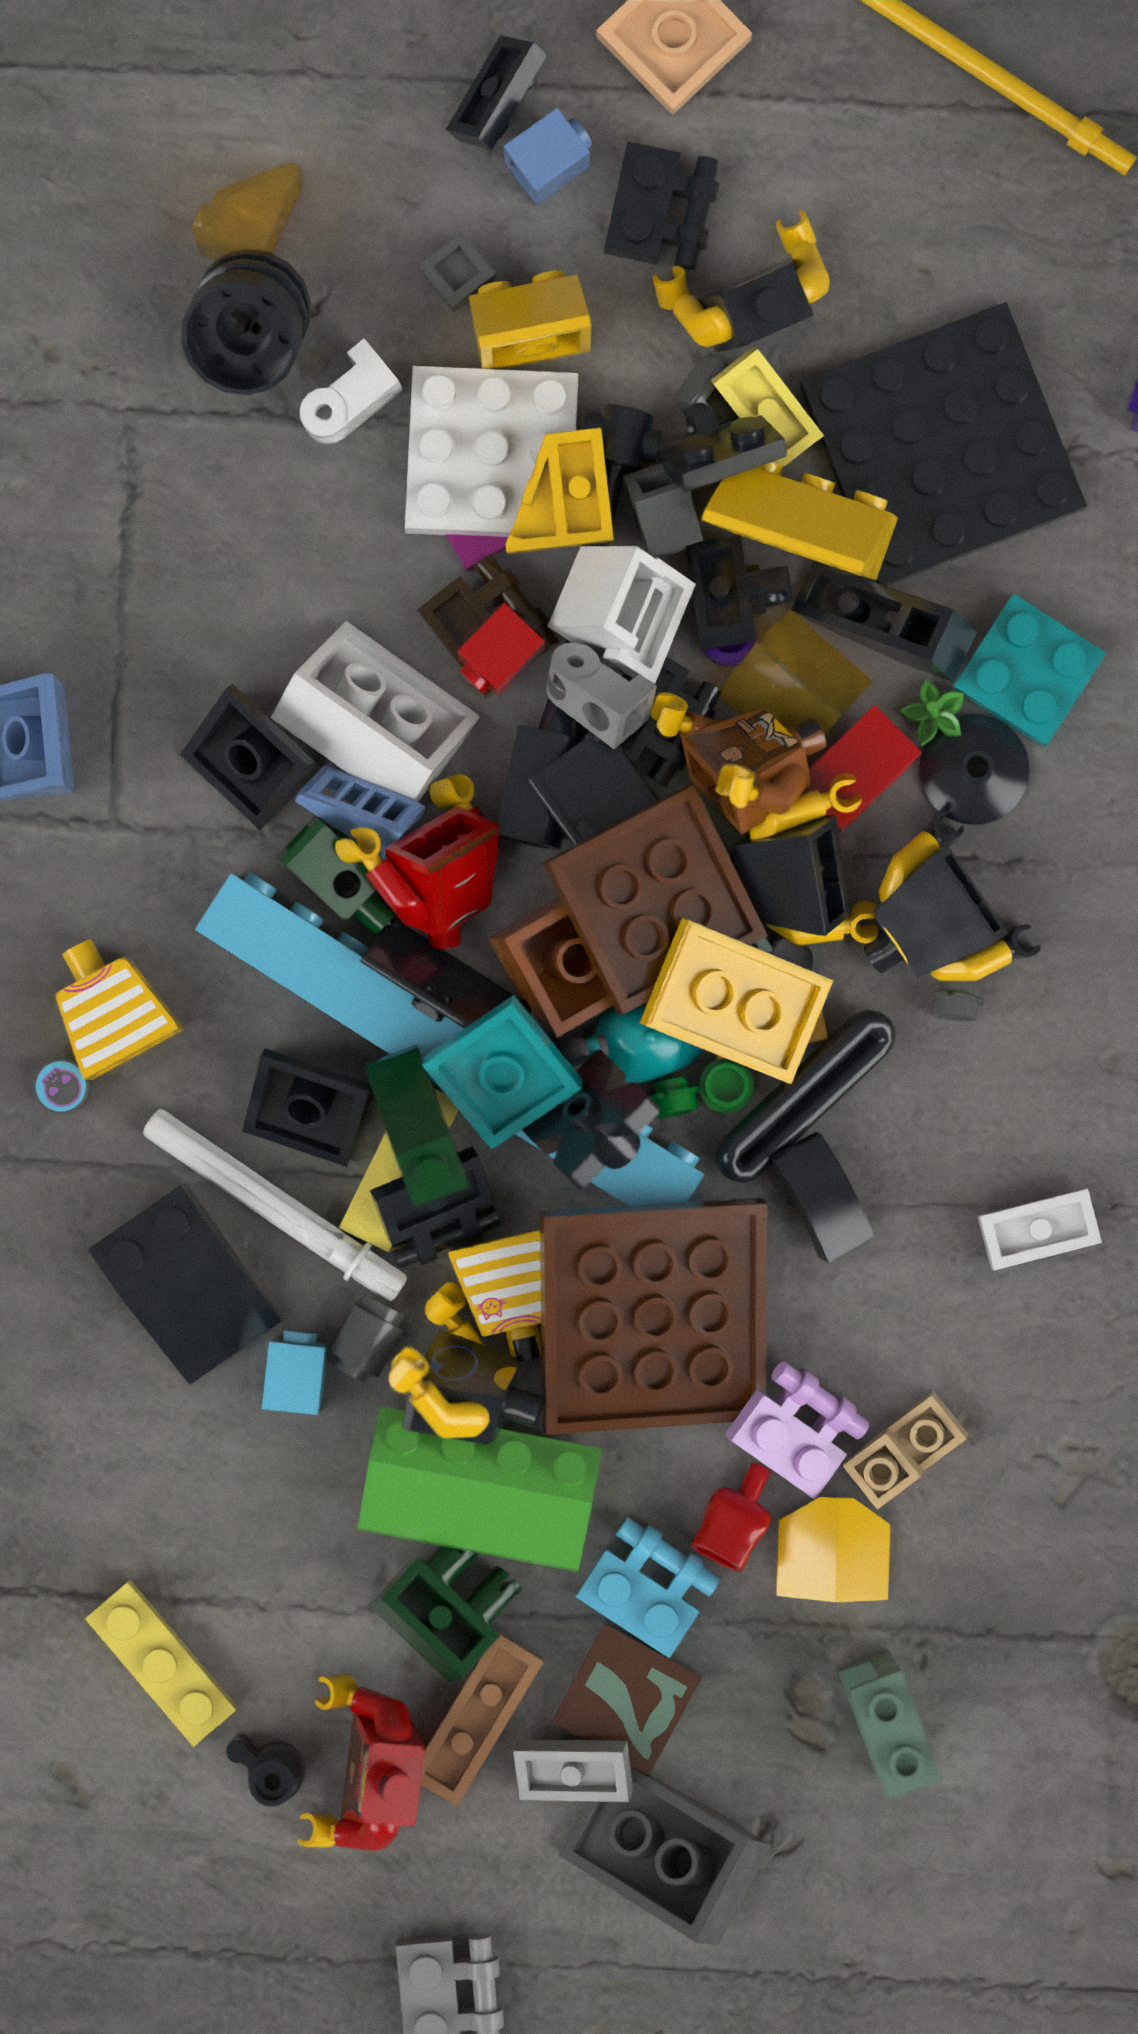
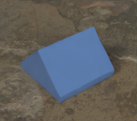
M43 673L0 685V801L74 794L65 684L54 674Z

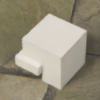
M637 546L580 547L548 627L570 642L581 643L592 648L598 654L599 660L608 667L618 668L633 679L640 674L655 684L696 584L659 558H653Z

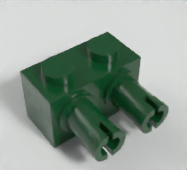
M439 1546L425 1563L417 1557L405 1564L368 1606L450 1683L463 1678L500 1637V1634L490 1624L509 1602L522 1591V1588L515 1579H512L498 1590L499 1586L510 1574L501 1567L495 1566L489 1576L464 1601L450 1588V1584L480 1553L464 1550L458 1552V1549Z

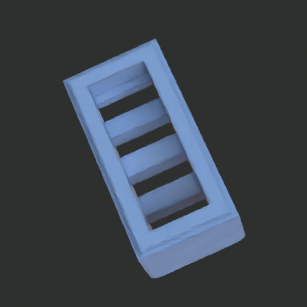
M324 765L295 799L296 803L356 842L357 840L351 834V829L362 827L373 829L379 835L381 843L378 855L384 860L386 859L385 848L415 831L426 808L407 796ZM327 787L335 793L329 797L321 792ZM345 799V800L349 801L350 803H352V805L347 804V803L342 802V801Z

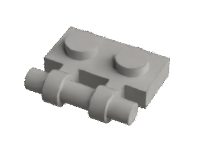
M480 1934L469 1937L470 1957L454 1958L452 1936L400 1940L396 1942L403 2034H461V2031L468 2030L477 2031V2034H500L499 2029L505 2025L503 2008L497 2006L495 1978L500 1976L499 1958L492 1954L490 1935ZM456 1980H471L473 1982L475 2007L459 2009Z

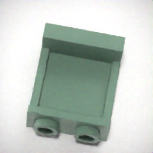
M884 1651L837 1669L877 1778L881 1779L886 1795L889 1798H896L943 1780L903 1672L890 1651Z

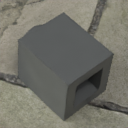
M662 463L623 476L637 531L650 556L675 554L684 550L688 545L703 541L690 491L684 493L665 473Z

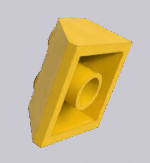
M548 271L532 278L533 283L511 287L508 281L493 282L479 287V294L470 295V312L482 369L502 370L591 352V321L578 274L565 277L564 271Z

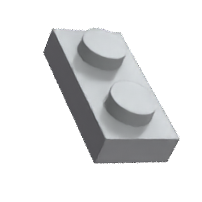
M518 1739L515 1745L513 1755L520 1800L629 1802L631 1798L633 1784L627 1741Z

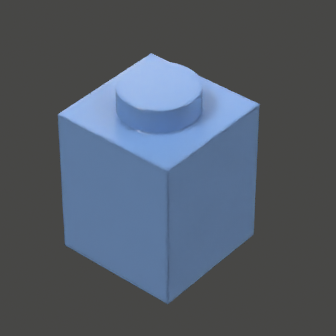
M557 107L503 146L504 162L537 206L590 168V151L588 148L592 146V141L576 118L573 117L567 121Z

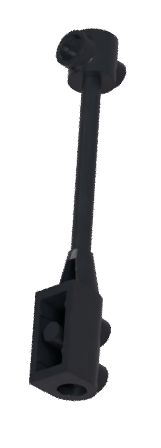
M602 404L599 406L598 411L587 409L582 430L601 428L613 529L623 476L625 473L630 474L642 470L644 461L656 462L662 431L651 428L653 416L645 411L617 404ZM609 543L592 544L586 546H609ZM549 698L538 728L518 724L497 824H499L498 839L544 849L561 850L563 839H569L530 787L527 780L583 740H581V724L556 706Z

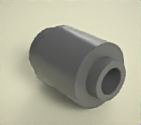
M366 1294L360 1306L354 1304L330 1349L331 1353L339 1357L334 1367L362 1382L365 1381L368 1373L379 1377L404 1331L400 1328L405 1314Z

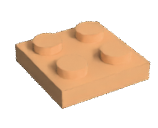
M627 0L596 30V37L673 115L751 41L752 32L721 0Z

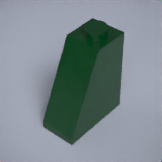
M417 1044L364 1064L394 1156L414 1207L469 1187L455 1142L428 1072L422 1066L423 1059Z

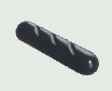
M867 1009L857 1012L841 1025L799 1065L792 1084L782 1081L724 1136L716 1151V1162L721 1173L732 1182L745 1183L753 1181L772 1165L770 1157L793 1145L887 1056L895 1042V1027L891 1019L880 1011Z

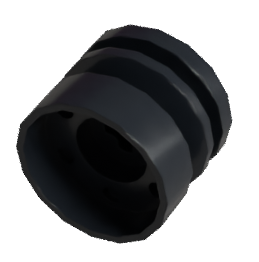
M242 249L224 254L207 267L182 320L181 344L187 361L204 382L225 393L251 395L270 390L287 377L297 358L302 340L310 323L311 299L303 278L289 262L268 251ZM251 307L257 310L253 312L251 316L245 313L249 311Z

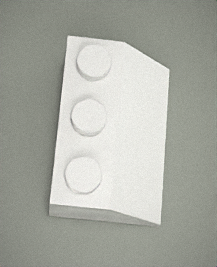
M345 621L294 673L271 719L348 774L418 802L429 790L431 783L435 782L481 716L352 624Z

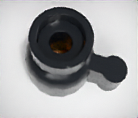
M238 1734L230 1740L227 1746L226 1755L228 1759L234 1763H241L248 1768L249 1790L258 1803L268 1807L279 1806L291 1799L299 1791L306 1774L305 1761L301 1752L293 1745L283 1741L270 1742L259 1749L251 1744L250 1739L246 1735Z

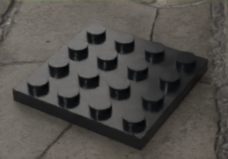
M1007 302L808 377L800 382L799 386L812 419L824 435L820 439L842 496L853 500L855 492L858 490L888 501L885 511L891 512L898 517L876 580L879 584L885 586L894 584L1076 514L1087 507Z

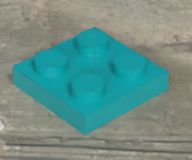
M1013 593L951 689L964 693L966 699L1045 748L1106 655V652Z
M514 995L425 1055L422 1063L424 1069L491 1149L580 1091L583 1083L582 1078Z

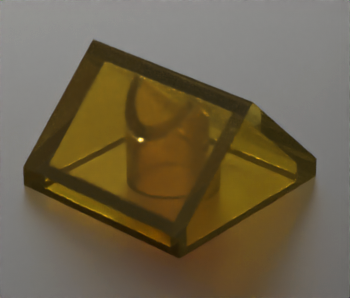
M789 609L757 641L721 686L720 690L722 691L721 697L740 714H745L759 708L768 709L787 729L809 718H813L819 724L824 736H826L873 681Z

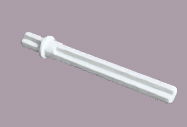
M159 1109L148 1120L143 1131L147 1139L345 1273L343 1277L345 1281L348 1282L352 1277L388 1302L394 1300L406 1283V1275L370 1251L372 1244L367 1242L363 1246L165 1110Z

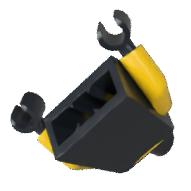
M947 809L938 811L928 824L927 832L922 831L892 857L878 890L882 904L874 911V916L884 930V933L879 935L873 942L867 943L864 946L867 959L879 973L886 972L904 960L917 978L930 973L939 981H977L1009 965L1012 962V958L1023 959L1038 954L1041 949V945L1033 946L1026 951L1020 949L1017 943L1018 935L1022 931L1032 928V926L1025 924L1012 927L1006 931L952 852L950 846L955 844L962 835L964 826L962 825L952 835L942 833L938 827V822L949 813Z

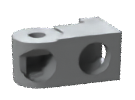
M572 642L557 647L552 653L546 692L548 698L556 706L615 749L650 719L657 686L640 674L630 682L604 663L601 664L598 654L592 648L581 643Z

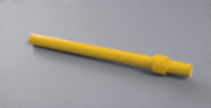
M860 0L1068 138L1067 145L1081 155L1086 156L1090 153L1123 176L1128 173L1136 161L1137 157L1102 134L1104 129L1102 126L1087 116L1082 120L903 1Z

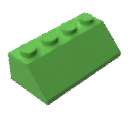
M380 1406L357 1530L568 1571H579L602 1448L504 1429L500 1430L495 1442L489 1445L442 1438L440 1436L402 1429L405 1410Z

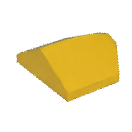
M818 1497L794 1512L779 1518L776 1596L826 1602L888 1600L890 1523L855 1498Z

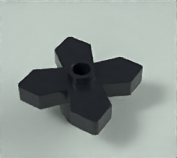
M597 1050L576 1071L583 1080L580 1091L572 1095L568 1101H563L522 1129L530 1140L546 1155L556 1152L553 1164L578 1190L583 1189L605 1166L609 1169H618L627 1165L636 1156L640 1148V1137L638 1134L660 1112V1108L634 1082L623 1086L627 1075L602 1050Z

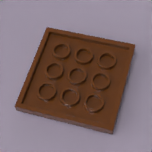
M762 1198L540 1211L542 1395H544L542 1428L546 1435L734 1422L756 1390L766 1395L767 1203Z

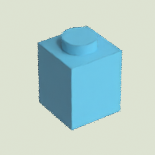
M284 1330L283 1339L274 1338L269 1341L262 1409L318 1415L322 1411L329 1344L316 1343L317 1333Z

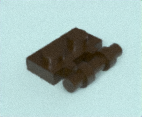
M492 554L486 556L474 567L486 582L475 593L460 575L417 609L418 614L461 668L464 664L459 660L457 651L492 616L487 607L498 600L502 604L505 603L545 641V650L541 653L542 655L559 643L558 638L547 626L550 622L547 615L540 607L536 609L532 607L518 589L517 585L520 581L510 568L503 570ZM488 688L482 695L487 699L494 692Z

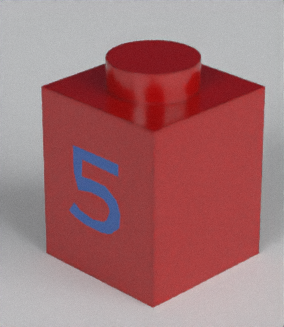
M503 603L457 651L459 660L464 664L459 673L481 694L490 688L500 697L545 650V641Z

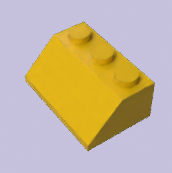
M774 462L722 479L704 510L701 520L722 530L874 581L877 580L898 519L891 512L885 511L888 502L885 499L856 490L853 500L832 493L835 483L807 473L803 474L801 483L782 477L780 475L783 466Z

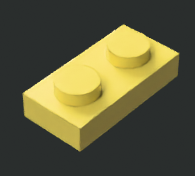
M755 345L711 380L739 418L762 415L785 438L787 456L773 461L774 463L785 467L824 436Z

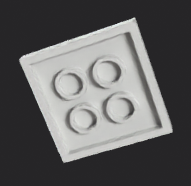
M413 366L405 533L508 537L517 517L528 480H530L535 467L536 458L545 434L576 431L578 373Z

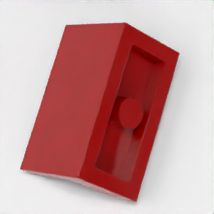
M874 705L809 768L811 786L807 792L815 789L820 794L829 791L831 780L841 773L853 774L856 777L854 783L840 787L836 791V796L842 800H849L854 796L861 795L862 801L859 807L847 813L840 812L834 807L826 809V815H836L840 836L919 758L922 752Z

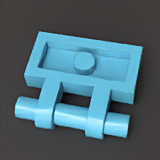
M626 1517L616 1532V1536L631 1545L632 1549L624 1560L608 1548H605L577 1591L576 1598L670 1658L700 1612L698 1607L682 1598L685 1592L692 1585L707 1596H710L719 1584L721 1577L705 1568V1560L693 1552L685 1555L661 1539L663 1533L650 1524L644 1528L631 1518ZM648 1558H651L675 1574L667 1587L640 1570Z

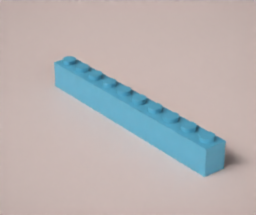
M248 872L244 880H241L232 873L229 875L195 928L200 934L389 1054L417 1044L422 1059H424L425 1055L464 1029L447 1017H444L442 1022H436L414 1008L411 1004L414 996L360 962L369 949L367 946L345 932H342L338 940H335L318 929L324 920L323 918L298 902H295L291 910L280 905L272 899L277 889ZM429 1075L430 1080L436 1083L434 1079ZM647 1125L638 1134L640 1137V1148L636 1156L627 1165L618 1169H609L605 1166L590 1182L628 1206L683 1203L689 1200L705 1174L694 1168L700 1158L680 1145L671 1141L665 1150L647 1137L653 1128ZM522 1130L516 1133V1135L537 1147ZM556 1152L548 1155L555 1158Z

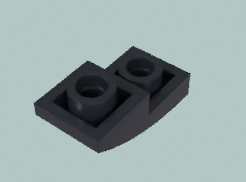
M814 1132L770 1157L790 1206L800 1210L820 1259L830 1263L874 1237L869 1221L846 1174L821 1133Z

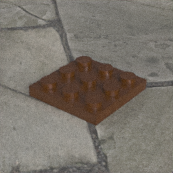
M695 785L683 787L542 862L617 1014H625L649 1001L682 918L747 945H752L768 936Z

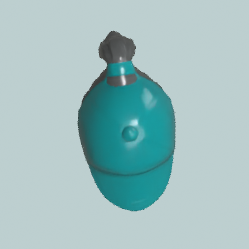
M648 1001L625 1014H617L614 1006H610L592 1024L590 1030L585 1035V1039L568 1037L562 1040L561 1044L557 1047L574 1069L583 1065L597 1050H602L627 1075L625 1081L628 1083L648 1082L666 1076L689 1065L704 1050L640 1024Z

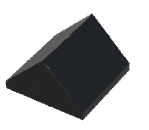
M231 684L224 690L180 754L259 830L264 828L319 770L314 760L234 684Z
M264 1048L260 1056L242 1132L347 1167L373 1094L371 1084Z

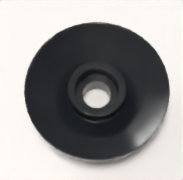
M975 714L956 717L962 736H948L943 734L938 728L933 739L924 745L919 761V779L923 793L935 810H949L945 817L954 822L966 825H982L996 821L1015 808L1026 791L1030 766L1025 746L1009 726L995 718ZM980 758L985 762L987 769L983 777L976 778L968 773L967 762L969 759Z

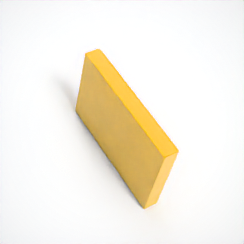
M682 918L640 1024L792 1084L833 980Z

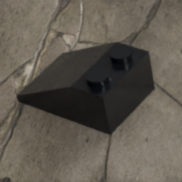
M188 1184L178 1186L87 1249L117 1294L189 1385L282 1321Z

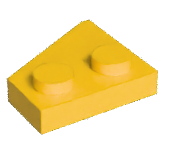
M601 428L545 434L531 478L528 480L513 528L506 541V553L515 554L614 542Z

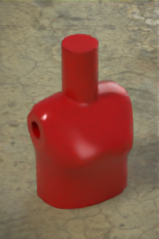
M751 1463L738 1491L728 1487L717 1488L708 1501L702 1523L691 1542V1547L701 1555L727 1569L743 1572L753 1549L763 1537L771 1522L770 1513L757 1502L771 1472L757 1463Z

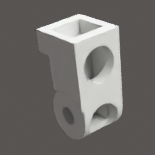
M362 339L347 352L351 363L354 365L349 371L331 384L330 387L315 389L302 400L300 419L309 436L316 442L334 444L344 439L403 391L399 380L365 339Z

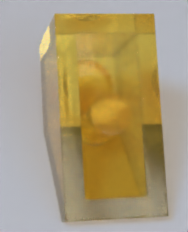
M289 162L217 190L211 205L203 203L193 223L192 234L197 236L195 243L200 255L216 261L224 254L242 249L268 251L273 254L305 183L301 166Z

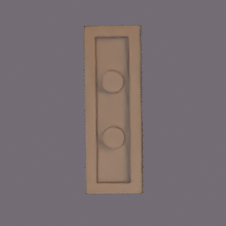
M497 1629L496 1632L500 1634V1637L477 1661L425 1748L421 1785L456 1807L459 1805L544 1663L542 1656Z

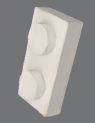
M1086 1188L977 1216L991 1270H998L1102 1243L1090 1194Z

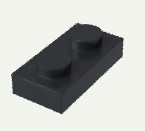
M500 35L445 130L459 142L492 150L498 139L506 132L509 120L524 94L534 84L537 72L547 54L534 42Z

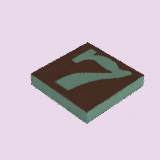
M603 1621L550 1722L582 1740L627 1741L630 1766L649 1776L699 1685L702 1674L671 1657H666L651 1646Z

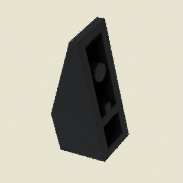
M815 561L791 609L799 617L900 663L952 682L955 681L977 633L954 609Z

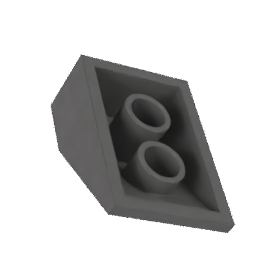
M630 1766L633 1792L629 1802L587 1801L559 1856L694 1942L718 1945L771 1844L711 1808L651 1775L647 1776Z

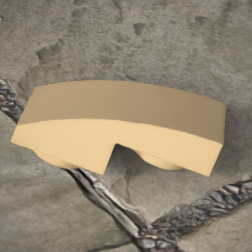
M933 1390L843 1463V1467L878 1510L921 1478L923 1471L964 1442L968 1437V1433Z

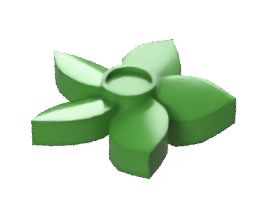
M925 680L920 690L922 703L909 704L899 710L900 714L909 721L920 722L917 733L921 746L933 739L938 728L945 735L962 736L959 722L953 714L961 708L965 698L964 693L948 692L940 697L937 688Z

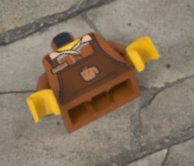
M661 692L657 695L650 716L657 721L658 730L667 737L676 736L679 731L690 780L741 834L763 822L770 812L780 815L789 812L800 795L809 790L811 779L806 757L826 747V740L822 729L813 718H809L787 729L768 709L759 708L734 718L713 720L695 712L689 711L686 713L687 703L675 694Z

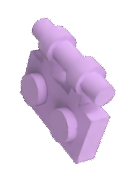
M782 1361L775 1367L771 1376L773 1381L783 1387L776 1399L773 1401L759 1390H756L724 1435L810 1497L816 1499L847 1456V1453L832 1443L835 1436L839 1432L845 1431L858 1440L866 1434L869 1428V1421L857 1413L856 1405L842 1395L834 1397L820 1387L819 1379L808 1370L803 1368L797 1370L787 1362ZM807 1404L820 1413L812 1427L794 1416L800 1406Z

